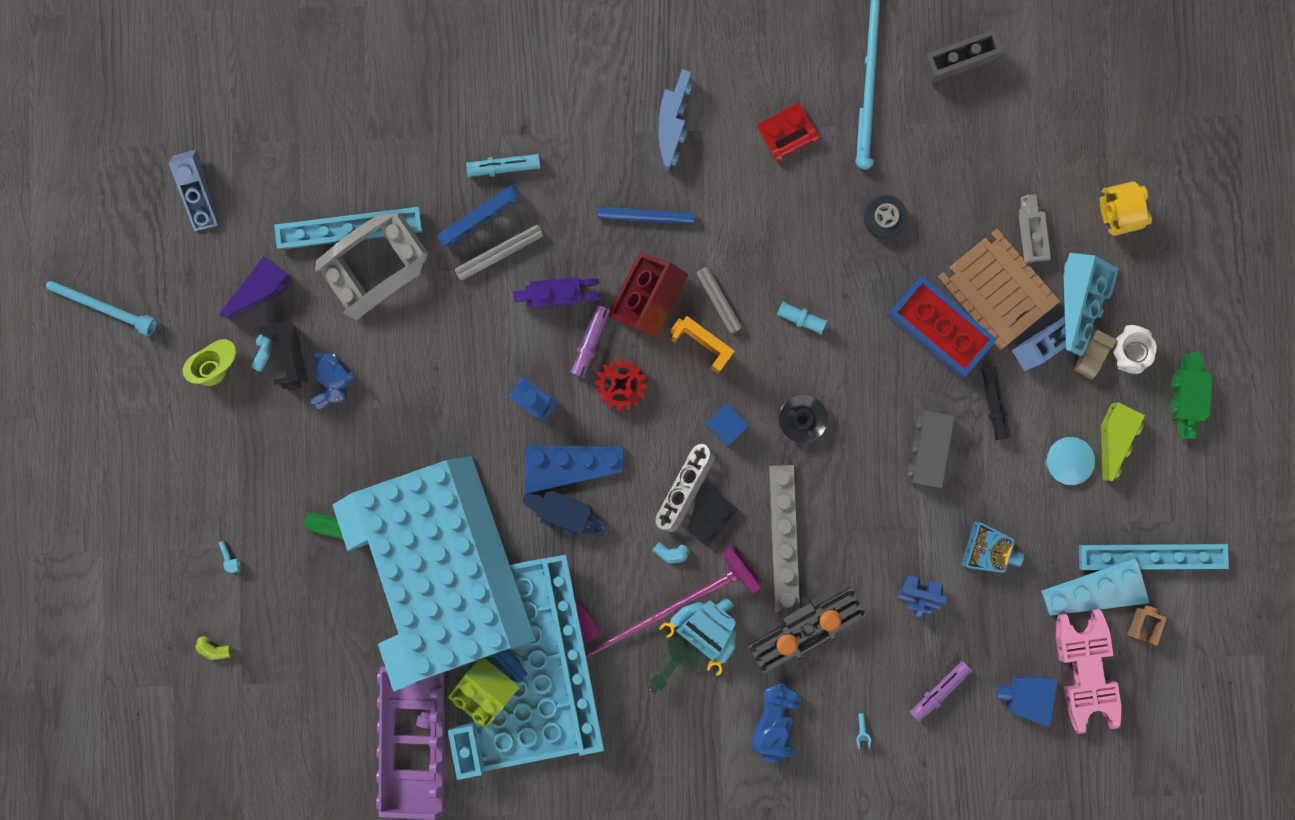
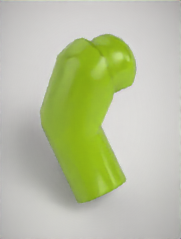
M202 636L197 639L196 651L205 658L217 660L232 657L230 645L214 647L210 644L208 637Z

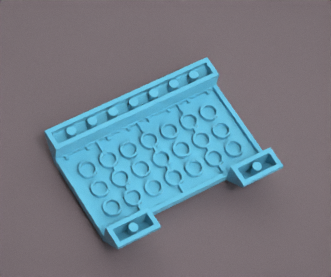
M472 456L442 461L353 492L333 504L347 551L369 544L398 631V635L378 644L393 692L510 648L514 649L536 641Z
M566 555L510 565L536 641L514 649H507V651L523 667L528 675L522 682L517 683L492 655L485 657L486 660L520 688L486 729L474 721L448 730L457 780L480 776L484 771L579 753V756L604 751ZM477 661L463 665L465 675Z

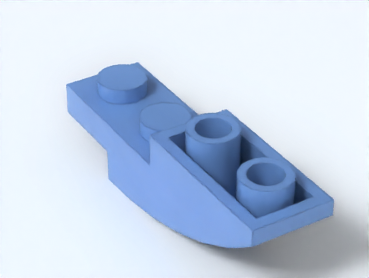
M683 69L675 91L665 89L661 102L658 137L660 155L666 171H670L671 165L676 166L680 152L676 151L679 142L684 143L688 129L684 128L685 121L677 117L682 118L686 104L682 102L685 94L690 95L694 81L690 80L691 72Z

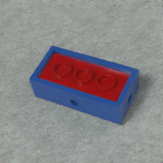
M923 276L919 277L886 315V317L959 378L966 377L997 340Z

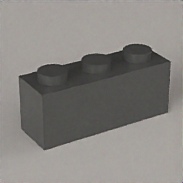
M993 29L927 53L921 62L931 84L996 60L1003 53V49L997 33Z
M926 410L921 411V415H917L915 429L918 430L917 439H913L911 445V453L914 454L913 463H909L907 469V477L910 478L909 483L935 488L943 487L954 415Z

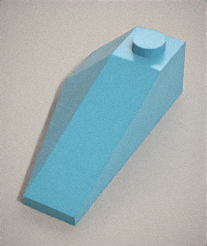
M1069 253L1068 261L1064 267L1066 350L1079 356H1083L1094 333L1093 323L1097 317L1101 318L1104 312L1101 306L1105 298L1110 299L1113 293L1119 270L1095 255Z

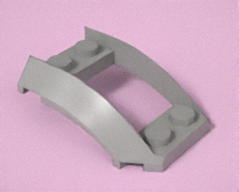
M401 213L379 214L348 234L317 259L315 272L320 271L346 308L343 313L355 320H359L366 312L373 309L392 293L414 278L419 277L422 265L426 262L428 252ZM381 229L405 267L366 293L342 256L366 237Z

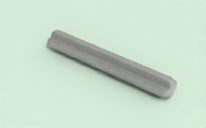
M535 225L455 269V272L460 280H464L542 238L543 232L538 225Z

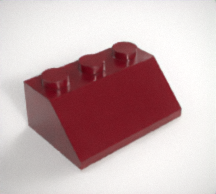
M639 252L610 309L608 317L641 334L656 339L689 274L671 262Z

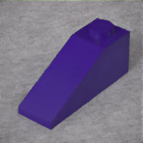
M263 256L219 315L229 320L278 296L279 293L283 294L290 286L291 282L289 280L292 276Z

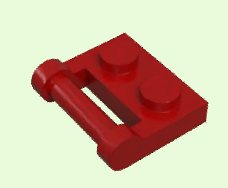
M799 102L756 125L776 163L784 160V156L811 142L813 144L820 140ZM801 129H804L806 132L805 135L781 148H778L775 144Z

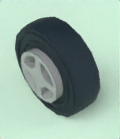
M890 195L878 196L871 200L864 212L866 228L875 237L882 239L893 238L900 234L905 228L908 219L907 209L903 202Z

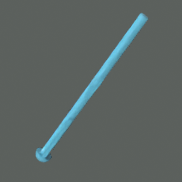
M871 0L868 46L865 58V65L867 67L864 106L860 108L857 157L855 159L856 165L863 170L869 169L874 163V160L870 159L880 0Z

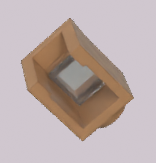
M1147 605L1145 609L1137 608L1127 635L1158 646L1167 617L1159 615L1160 610Z

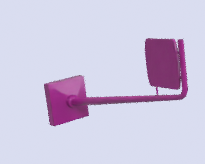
M732 543L723 552V556L729 566L724 576L602 644L596 639L600 635L596 623L586 609L575 600L584 646L593 639L599 644V646L585 653L586 658L731 582L740 581L753 594L761 588L762 581Z

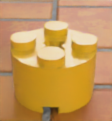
M1131 181L1102 189L1101 192H1104L1105 195L1100 197V210L1104 224L1109 223L1112 228L1108 229L1111 235L1116 236L1144 229L1146 225L1151 224V213L1147 210L1145 201L1148 199L1145 186H1139L1136 182Z

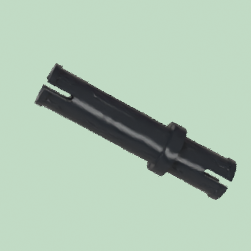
M997 367L983 368L981 372L990 411L988 417L992 421L995 441L1011 438L1006 417L1008 416V411H1005Z

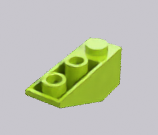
M1119 402L1111 403L1101 424L1102 479L1104 481H1113L1120 476L1123 469L1121 464L1133 449L1134 445L1131 443L1135 435H1139L1144 427V422L1142 421L1145 415Z

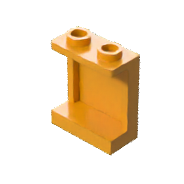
M688 316L684 320L679 318L671 329L673 334L671 340L673 342H676L681 334L685 332L717 355L718 358L710 368L717 374H719L735 352Z

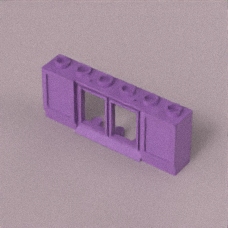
M382 666L377 675V682L380 685V695L377 699V708L380 710L377 723L379 745L376 753L377 759H379V770L376 775V781L379 784V795L376 799L379 817L435 820L444 815L445 672L393 692L386 667ZM396 708L431 710L429 716L430 736L396 735ZM396 743L429 744V771L396 769Z

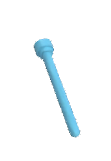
M49 281L46 284V288L52 292L134 325L135 329H138V332L143 335L151 336L156 328L157 319L151 316L140 315L138 317L54 281Z

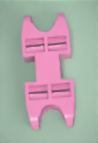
M1100 609L1091 610V620H1088L1087 628L1080 633L1074 630L1073 625H1070L1067 614L1058 615L1056 620V643L1059 660L1064 663L1072 662L1075 685L1063 688L1067 712L1077 734L1086 732L1088 718L1095 711L1102 712L1103 717L1107 719L1110 729L1119 728L1121 723V700L1118 683L1113 680L1105 681L1101 657L1114 655L1110 631Z

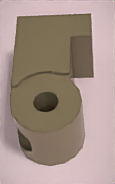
M1099 330L1094 331L1083 356H1078L1079 358L1073 370L1092 380L1099 372L1110 349H1113L1117 340Z

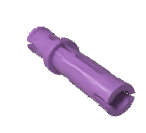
M600 305L595 306L583 342L577 348L576 352L578 354L570 371L571 374L585 378L591 359H594L596 355L594 351L610 313L609 309Z
M960 661L932 691L924 694L925 697L909 711L911 715L921 723L935 708L938 709L941 706L940 703L962 681L973 673L972 670L963 661Z

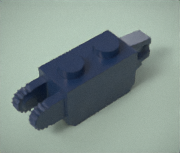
M547 492L544 497L534 493H526L522 497L524 506L526 505V507L537 511L536 517L541 518L539 523L551 528L554 527V524L564 527L562 532L576 537L577 533L581 535L587 533L601 537L605 529L606 522L592 515L588 504L558 492Z

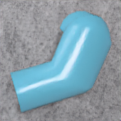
M660 541L652 550L669 564L684 562L690 553L686 545H680L675 549H668Z

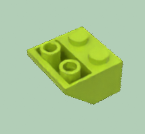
M482 658L477 660L448 698L458 708L470 715L476 723L486 729L520 687L488 660Z

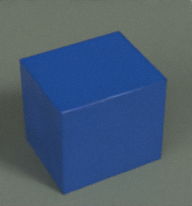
M727 403L705 424L726 446H729L749 425Z

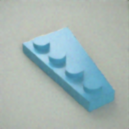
M1136 559L1041 591L1050 616L1149 603L1140 567Z

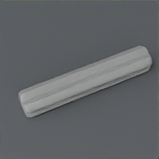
M702 268L697 272L699 280L731 334L741 329V324L709 268Z

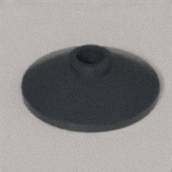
M797 395L788 399L783 404L779 413V425L782 432L787 438L797 443L815 441L823 434L827 426L828 416L824 405L810 395ZM799 415L806 416V423L801 424L798 422Z

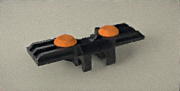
M850 586L815 607L809 597L805 596L801 599L803 607L791 614L787 613L784 609L777 612L784 624L748 644L763 673L770 671L794 656L798 660L802 659V655L829 640H836L835 633L867 616L852 587ZM822 630H826L825 632L817 635L816 637L798 646V644L803 642L804 640L812 637L813 635L817 634Z

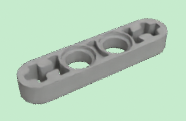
M698 444L691 450L657 513L656 524L660 529L666 532H673L680 526L715 460L714 451L707 445ZM700 453L705 454L706 458H700ZM694 463L701 467L700 470L693 466ZM695 471L696 479L688 484L686 481L687 475ZM683 493L684 501L682 504L676 505L675 497L677 494ZM672 507L678 510L677 513L670 510V508ZM666 517L671 519L670 524L665 522Z

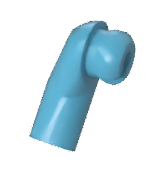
M262 334L256 340V345L261 348L251 364V367L256 371H262L270 358L274 343L273 340L262 337Z

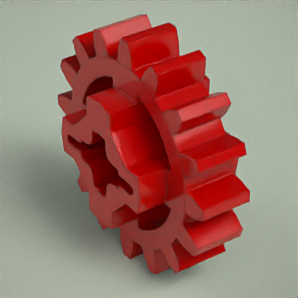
M621 358L620 364H616L615 360L612 359L611 367L604 364L605 372H597L601 380L594 382L595 385L600 386V389L596 391V395L603 394L600 402L608 401L609 409L613 405H617V410L621 411L622 406L625 405L627 410H630V403L633 402L635 405H639L637 397H645L641 389H646L647 385L642 384L641 381L646 379V375L638 374L642 368L639 366L634 369V361L632 360L626 365L624 358ZM626 369L629 372L624 375L617 374L614 370ZM608 376L611 380V387L605 391L604 384ZM629 378L625 384L626 390L623 391L621 388L615 390L617 386L615 381L617 379L623 381ZM636 378L637 390L634 394L631 390V382ZM616 395H624L628 400L616 401L612 398Z

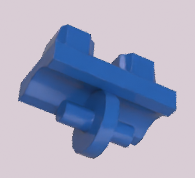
M908 576L903 587L898 591L897 599L908 602L907 609L914 610V618L920 619L923 613L931 615L932 608L940 610L942 604L945 605L947 597L943 596V584L930 582L927 591L919 590L921 579Z

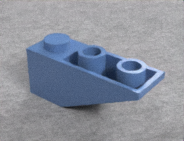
M197 150L174 155L169 162V166L194 231L217 226L218 222L205 171Z

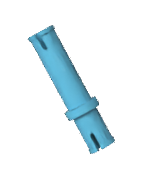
M537 153L500 159L488 157V160L466 162L468 178L481 175L494 177L498 173L540 169L539 154Z

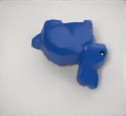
M315 352L313 354L315 378L321 383L323 390L310 398V403L314 404L315 408L319 410L328 402L338 403L344 401L347 398L344 389L348 387L349 383L356 376L343 366L340 359L333 352L326 354Z

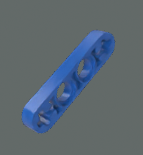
M515 185L507 187L442 231L437 236L438 241L443 248L454 244L521 197L520 192Z

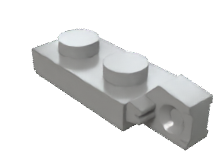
M1036 194L1021 197V209H1019V222L1024 263L1048 261L1051 259L1045 212H1042L1041 207H1038Z

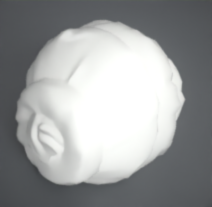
M1127 325L1124 332L1116 338L1117 342L1115 343L1116 347L1113 353L1117 359V368L1119 370L1139 374L1154 362L1157 345L1149 329L1136 325Z

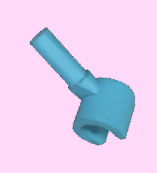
M220 541L219 545L225 560L223 563L224 569L230 573L240 572L241 564L239 559L231 560L225 541Z
M861 713L858 714L860 730L856 739V745L860 750V741L866 740L870 749L871 737L867 734L865 715Z

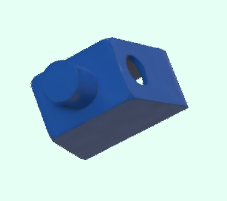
M523 377L519 379L508 394L511 400L544 423L559 404Z
M1012 676L1010 686L997 685L995 696L998 700L1008 701L1007 710L1009 712L1050 726L1058 680L1051 676Z

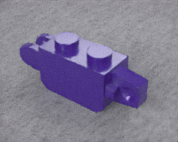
M579 277L532 281L530 284L525 285V290L513 291V300L515 303L527 302V307H533L534 309L580 305L584 301L601 299L600 293L581 295V287L596 286L599 284V279H579Z

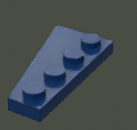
M526 445L525 494L623 472V447Z

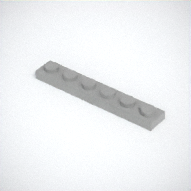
M794 465L769 466L775 612L777 613L782 609L786 612H794L800 609Z

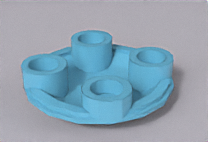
M1065 437L1051 446L1045 465L1057 481L1065 485H1077L1091 476L1095 468V456L1092 448L1085 441L1077 437Z

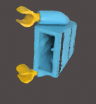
M724 597L717 605L712 601H708L705 604L701 602L693 603L680 609L671 618V622H664L660 630L664 626L671 628V633L666 637H671L676 630L711 659L707 664L708 671L712 665L719 666L715 673L718 676L722 672V663H726L736 645V631L734 629L736 621L728 615L734 605Z

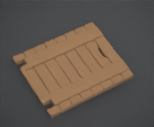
M996 228L991 232V236L996 241L991 244L984 238L949 267L950 271L954 274L952 277L948 278L943 272L937 278L969 316L997 339L994 345L1000 351L1058 304L1060 300L1028 263H1024L1022 256Z

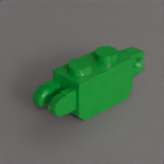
M1197 351L1184 355L1181 370L1175 371L1171 381L1174 396L1170 401L1169 411L1172 414V419L1177 422V436L1183 439H1195L1199 421H1204L1210 416L1212 376L1208 372L1203 371V356H1201L1200 352L1197 353Z

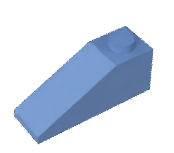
M1065 316L1012 350L1024 371L1043 364L1066 347Z

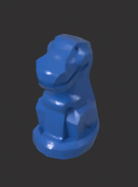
M779 683L766 688L762 694L764 710L752 737V751L763 754L762 760L782 763L783 757H794L796 750L789 744V727L792 725L793 719L785 715V710L798 709L801 705L802 697L796 691L788 689L783 683Z

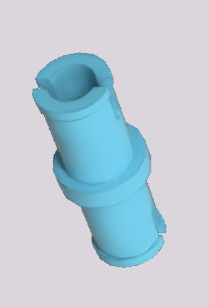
M784 301L777 313V316L797 323V327H806L820 335L827 323V320L808 313L807 309L803 308L801 310Z

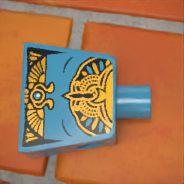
M974 522L961 566L1005 573L1008 564L1021 567L1024 553L1012 550L1015 543L1014 539L983 523Z

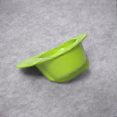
M227 339L213 342L188 358L183 367V376L188 382L193 384H202L204 386L217 385L224 379L227 369L235 360V345Z

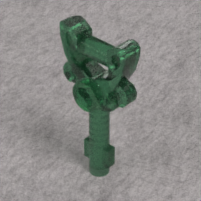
M678 632L676 638L673 637L667 641L668 647L671 648L669 655L672 659L659 675L655 674L650 680L651 684L648 690L653 694H656L658 690L662 691L668 684L666 680L679 665L683 667L689 665L697 667L700 664L699 656L704 655L698 648H696L695 652L687 650L683 643L684 637Z

